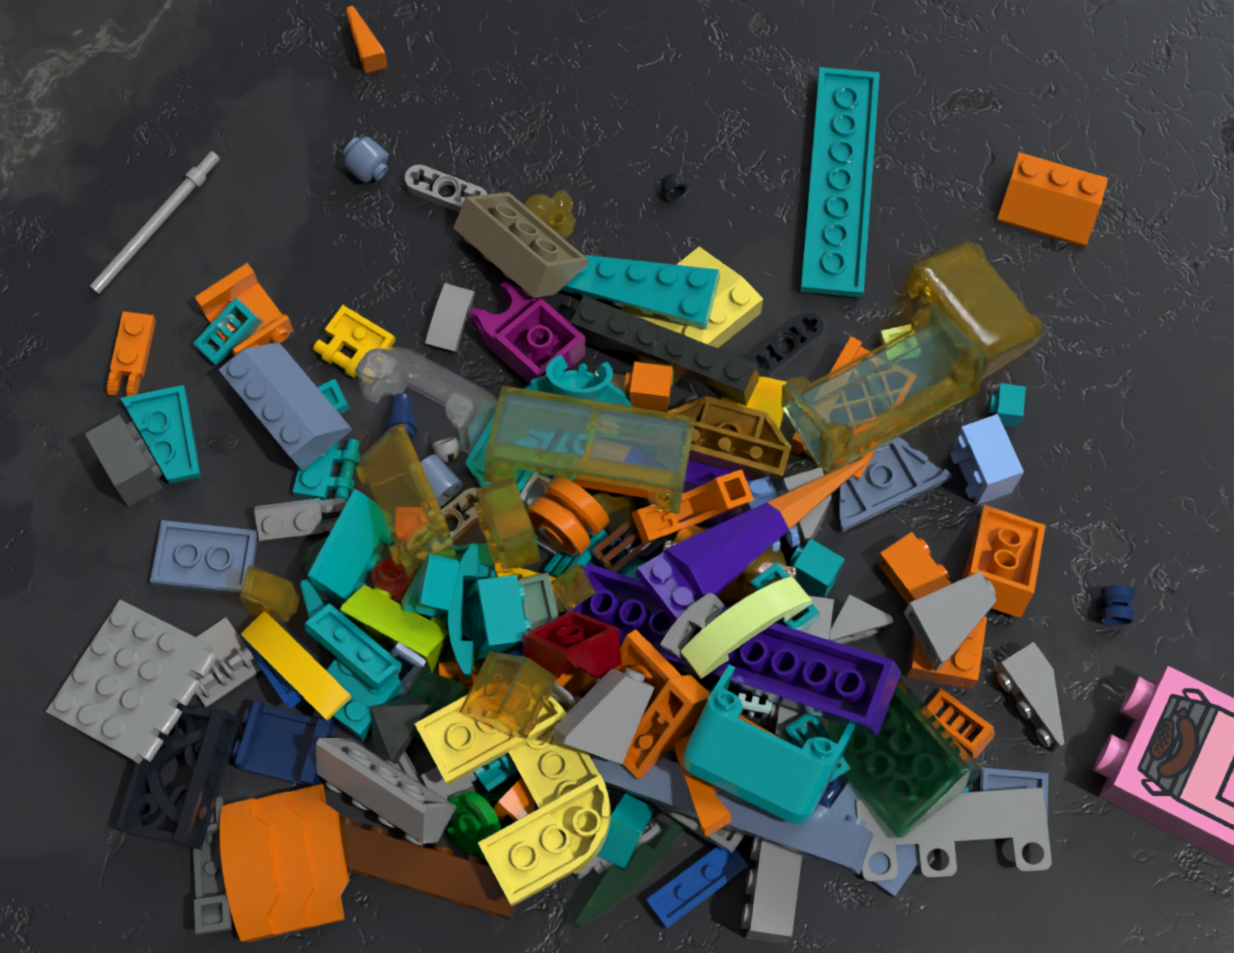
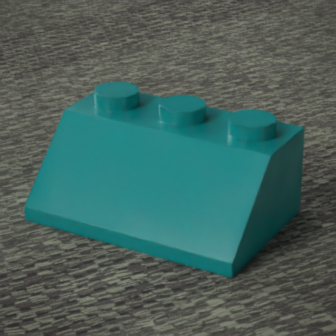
M356 489L353 490L308 573V577L319 595L341 605L363 585L367 586L365 581L369 574H374L380 566L382 556H380L385 544L389 546L392 543L397 531L393 515Z

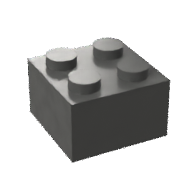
M119 414L85 433L113 485L128 507L163 488L157 479L163 474L132 421L125 424Z

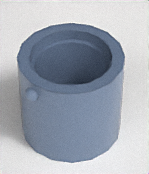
M431 455L422 460L409 473L405 481L409 488L431 511H437L448 504L462 487L460 479L437 455Z

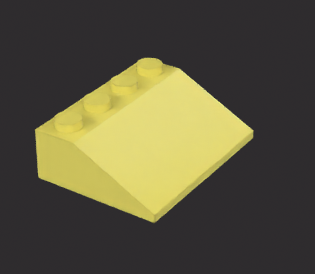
M698 247L676 265L719 270L720 280L707 330L670 321L669 317L654 313L652 316L645 314L640 309L630 306L620 309L719 348L761 314L763 298L742 276ZM636 355L642 363L666 366L657 361ZM673 369L671 386L685 374Z

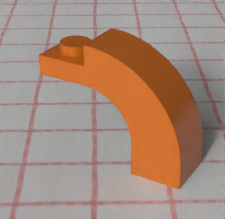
M741 469L715 478L681 495L636 510L631 514L644 544L725 514L753 501L754 498Z

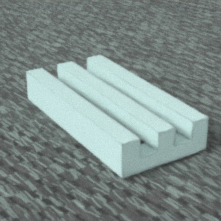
M739 693L738 698L743 705L742 711L743 709L748 710L747 716L742 715V711L740 715L758 726H766L773 701L766 699L765 704L762 705L758 704L760 697L753 696L751 702L745 701L746 694ZM755 712H760V713H761V717H760V718L754 717V716H755Z

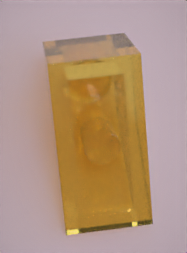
M248 566L240 598L250 615L259 616L265 611L275 620L289 622L290 614L296 612L299 603V594L296 593L292 582L259 568Z

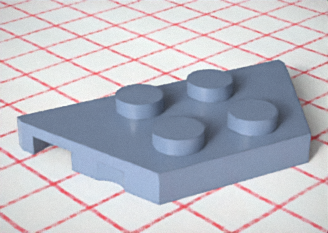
M896 434L880 441L859 481L850 477L838 488L841 531L848 530L950 481L952 478L951 473L946 469L942 471L929 462V457L919 450L912 449L906 441ZM869 447L863 449L864 454L867 453ZM859 452L844 458L843 461L844 464L850 465L860 460L861 457Z

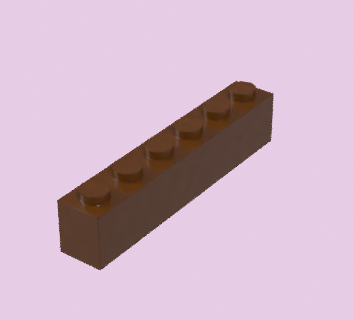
M339 816L342 845L348 872L512 921L516 905L513 907L510 905L491 867L485 866L486 860L472 855H466L465 859L452 856L453 850L434 845L433 850L409 841L405 835H401L400 840L387 836L389 831L383 828L369 825L368 830L355 826L356 821Z

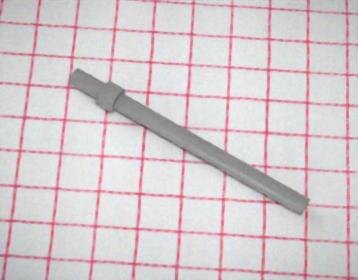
M210 151L196 168L192 167L185 174L184 177L186 179L92 282L89 287L99 295L190 192L195 187L199 188L205 182L207 173L220 160L217 154Z

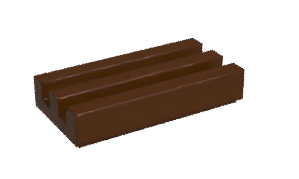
M632 517L594 547L591 552L605 569L617 573L657 539L644 544L642 542L612 566L609 561L639 538V531L636 530L607 555L604 556L601 551L635 525Z

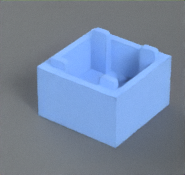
M998 414L961 427L952 446L950 457L954 464H959L968 484L965 489L968 498H974L976 505L1012 493L1024 471Z

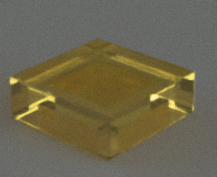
M576 564L551 582L564 608L568 611L596 593L583 567L579 564Z

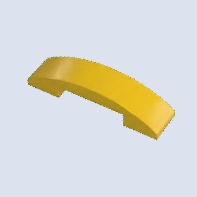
M263 611L241 633L327 721L352 697L267 612Z

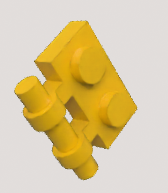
M342 305L325 328L326 334L333 339L329 344L318 340L313 350L322 355V359L327 363H335L345 369V373L350 377H358L367 382L372 375V371L364 367V363L368 359L379 365L396 340L394 335ZM344 345L356 352L352 359L340 352Z

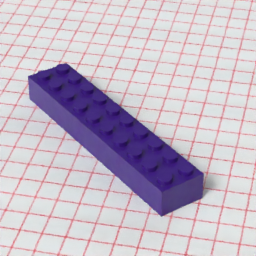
M586 563L566 613L573 610L618 627L620 647L626 636L637 630L675 669L698 676L684 657L680 660L670 655L660 645L674 623L642 582L638 579ZM724 607L723 610L721 611L720 615H721L722 613H724L726 610H728L729 608ZM773 623L730 652L727 662L703 678L718 683L728 665L735 667L729 684L731 688L845 726L850 722L856 725L854 729L878 736L901 671L894 660Z

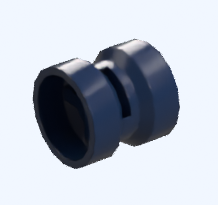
M1110 585L1101 588V600L1104 602V609L1101 610V622L1108 625H1129L1134 623V610L1131 608V602L1134 601V588L1124 585Z

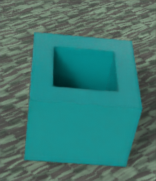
M1000 383L996 393L990 395L988 412L993 413V416L998 414L1003 426L1018 427L1024 415L1026 387Z

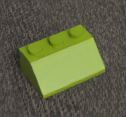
M363 585L340 608L341 613L376 643L389 650L398 642L405 645L426 660L422 668L431 673L451 642L450 634L447 630L448 625L435 617H431L428 620L419 615V613L403 610L401 604L391 599L392 595L378 586L371 589Z

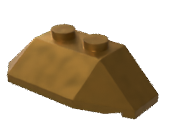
M704 396L677 409L674 408L667 411L658 438L660 445L682 459L734 472L742 469L744 476L750 479L769 477V479L783 478L792 447L768 413L709 396Z

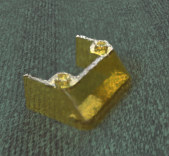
M403 423L389 428L359 458L361 465L355 467L362 486L368 484L369 489L373 491L394 542V545L389 547L396 565L403 564L411 584L428 553L458 560L444 515Z

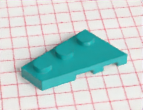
M184 385L121 398L169 484L200 478L199 460Z

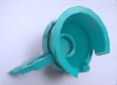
M558 355L546 366V375L532 379L531 384L524 388L525 393L520 399L524 402L521 407L523 410H534L541 406L557 405L562 411L571 415L573 419L587 415L595 410L611 416L621 426H629L632 424L629 418L634 416L630 408L632 404L625 397L626 393L610 383L613 378V370L608 362L602 363L597 369L598 376L587 372V365L584 363L579 365L578 370L563 372L568 366L565 359Z

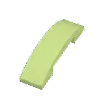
M792 576L774 582L744 598L714 619L681 650V654L701 679L727 662L730 652L782 618L786 622L810 606L812 600Z

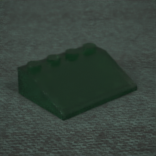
M900 677L878 736L854 729L843 754V758L851 768L843 773V775L898 839L905 837L955 799L984 772ZM830 721L824 729L832 741L838 744L847 726Z

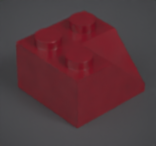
M573 610L522 634L526 671L544 680L558 679L561 674L573 668L588 673L593 677L605 676L611 669L622 665L618 627Z

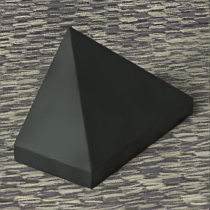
M412 695L370 707L373 752L396 765L418 732L415 723L428 717L433 707Z

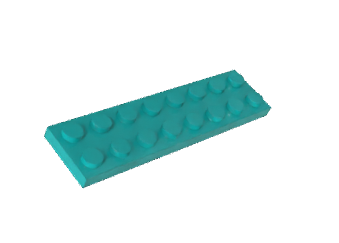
M819 68L800 292L863 297L880 75L878 72Z

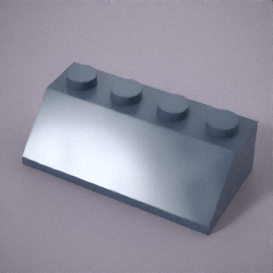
M279 342L243 349L219 369L302 471L352 431V428Z

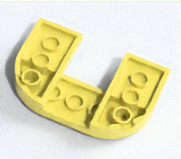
M500 682L471 692L415 723V726L447 785L509 753L539 808L538 810L478 843L510 905L513 907L573 872L574 874L578 873L590 864L606 840L610 827L611 806L604 780L588 752L563 744L551 735L553 728L566 715L561 705L553 697L537 687L534 689L518 685V682Z

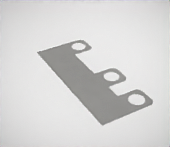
M1043 787L856 800L857 818L865 821V827L873 834L862 866L863 877L868 881L895 879L898 875L896 845L919 844L921 871L926 877H945L956 873L957 863L954 841L1013 837L1015 860L1018 869L1021 871L1047 870L1052 864ZM1030 842L1039 844L1044 851L1043 860L1035 865L1027 863L1022 857V848ZM939 848L947 852L949 864L944 870L936 871L928 865L927 856L933 849ZM881 852L889 857L891 866L885 874L878 875L870 870L868 861L874 853Z

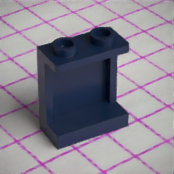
M254 700L252 708H247L243 718V727L246 728L242 740H237L233 750V759L236 760L235 765L241 771L304 787L319 785L321 776L316 773V742L319 738H333L336 729L333 719L330 718L327 721L320 715L317 719L265 706L261 701Z

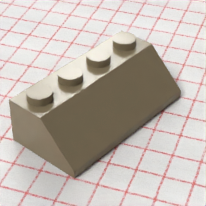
M509 192L465 197L454 229L463 236L467 243L476 247L486 260L493 262L500 268L507 278L515 281L523 288L526 295L533 298L555 295L587 266L589 259Z

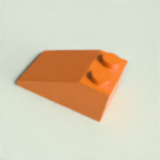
M984 505L962 579L981 571L985 580L988 579L992 583L996 592L995 598L997 601L991 608L1021 618L1034 594L1046 525Z

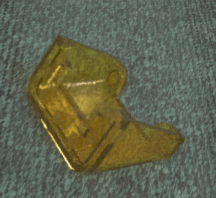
M965 241L924 258L910 267L904 288L912 298L922 294L921 301L924 304L930 302L965 346L962 353L965 357L970 355L974 361V366L969 371L978 382L1039 343L1043 328L1037 316L1028 312L985 258V253L979 244Z

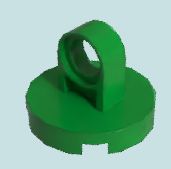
M466 790L460 791L448 800L456 805V808L450 818L452 826L447 830L456 846L465 854L473 855L476 853L480 855L479 858L485 857L478 843L500 831L501 826L508 818L507 816L500 823L495 811L491 807H495L503 796L489 794L482 797L478 793Z

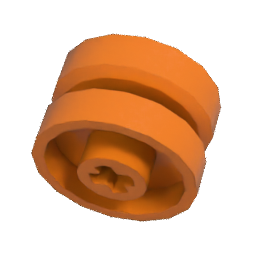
M555 475L543 490L546 498L536 497L526 508L525 515L533 527L551 544L564 553L579 558L591 543L588 535L598 536L609 523V518L601 505L583 488L570 479L561 475Z

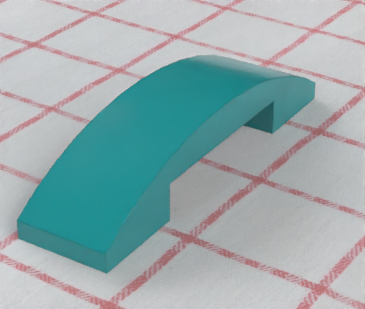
M471 544L459 563L452 607L448 610V626L452 648L457 664L466 681H473L475 648L473 641H462L465 584H474L479 580V544Z

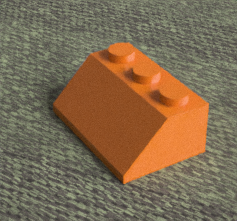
M1019 152L1011 170L997 222L1086 247L1103 200L1108 178Z

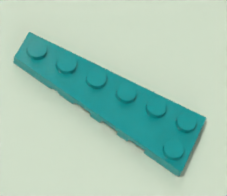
M584 255L589 259L587 266L561 289L562 291L578 293L594 300L601 298L612 301L614 305L623 308L625 306L640 309L642 313L652 316L654 313L669 317L670 321L707 330L720 280V273L718 269Z

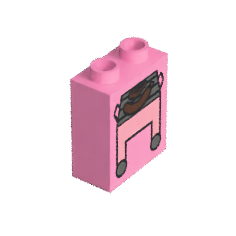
M1167 666L1151 682L1138 676L1131 685L1120 709L1121 713L1134 719L1125 740H1122L1111 734L1101 749L1093 771L1107 777L1099 797L1234 866V698L1170 666Z

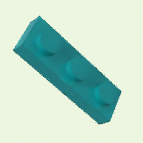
M330 603L305 622V631L376 691L401 671L402 664Z

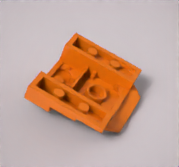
M319 784L259 799L251 798L221 807L220 852L222 871L230 911L241 942L250 943L345 920L341 895L350 880L342 845L339 812L326 803L324 785Z

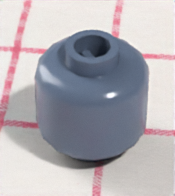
M355 137L348 143L342 153L344 167L363 183L373 179L378 181L388 171L389 167L386 165L388 153L370 137H362L360 139Z

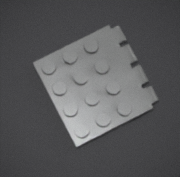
M119 600L46 712L140 764L143 758L151 762L164 742L157 737L158 734L161 732L168 736L182 714V711L176 708L177 704L188 705L201 684L194 679L195 676L199 675L205 678L217 657L211 653L213 648L208 643Z

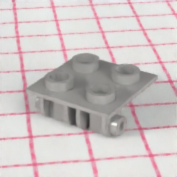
M226 617L196 637L208 643L213 648L211 653L217 657L205 678L196 675L194 678L201 683L195 693L206 708L262 670Z

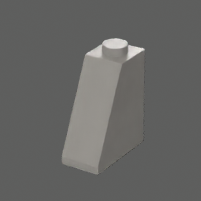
M981 571L910 602L904 611L934 671L944 666L997 601L992 583L988 579L985 580Z
M627 667L624 673L611 669L553 728L551 735L563 744L623 764L654 687L644 682L645 675Z

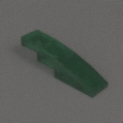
M672 821L655 849L643 842L625 871L612 864L575 921V926L582 930L613 910L638 889L664 861L682 836L684 828Z

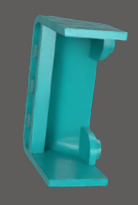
M728 665L710 694L682 756V765L689 773L790 823L804 824L812 817L832 779L856 725L849 722L838 744L823 737L808 739L802 749L739 719L743 705L735 694L727 691L735 667Z

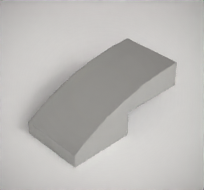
M444 283L429 327L426 344L458 351L465 321H468L469 310H471L475 291Z
M708 593L700 598L677 619L660 645L670 655L681 660L683 657L681 650L693 639L697 630L701 631L720 615L724 604L712 593Z

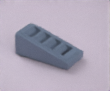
M399 642L388 651L390 655L402 664L401 671L395 677L402 682L404 687L426 663L423 657Z

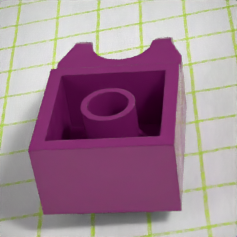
M507 281L500 285L502 288L501 295L509 306L507 311L502 314H490L485 310L475 307L469 310V319L480 332L485 345L528 384H531L532 379L546 375V366L558 355L565 359L568 366L563 372L568 371L585 356V336L542 298L530 297L524 293L522 288L514 286Z

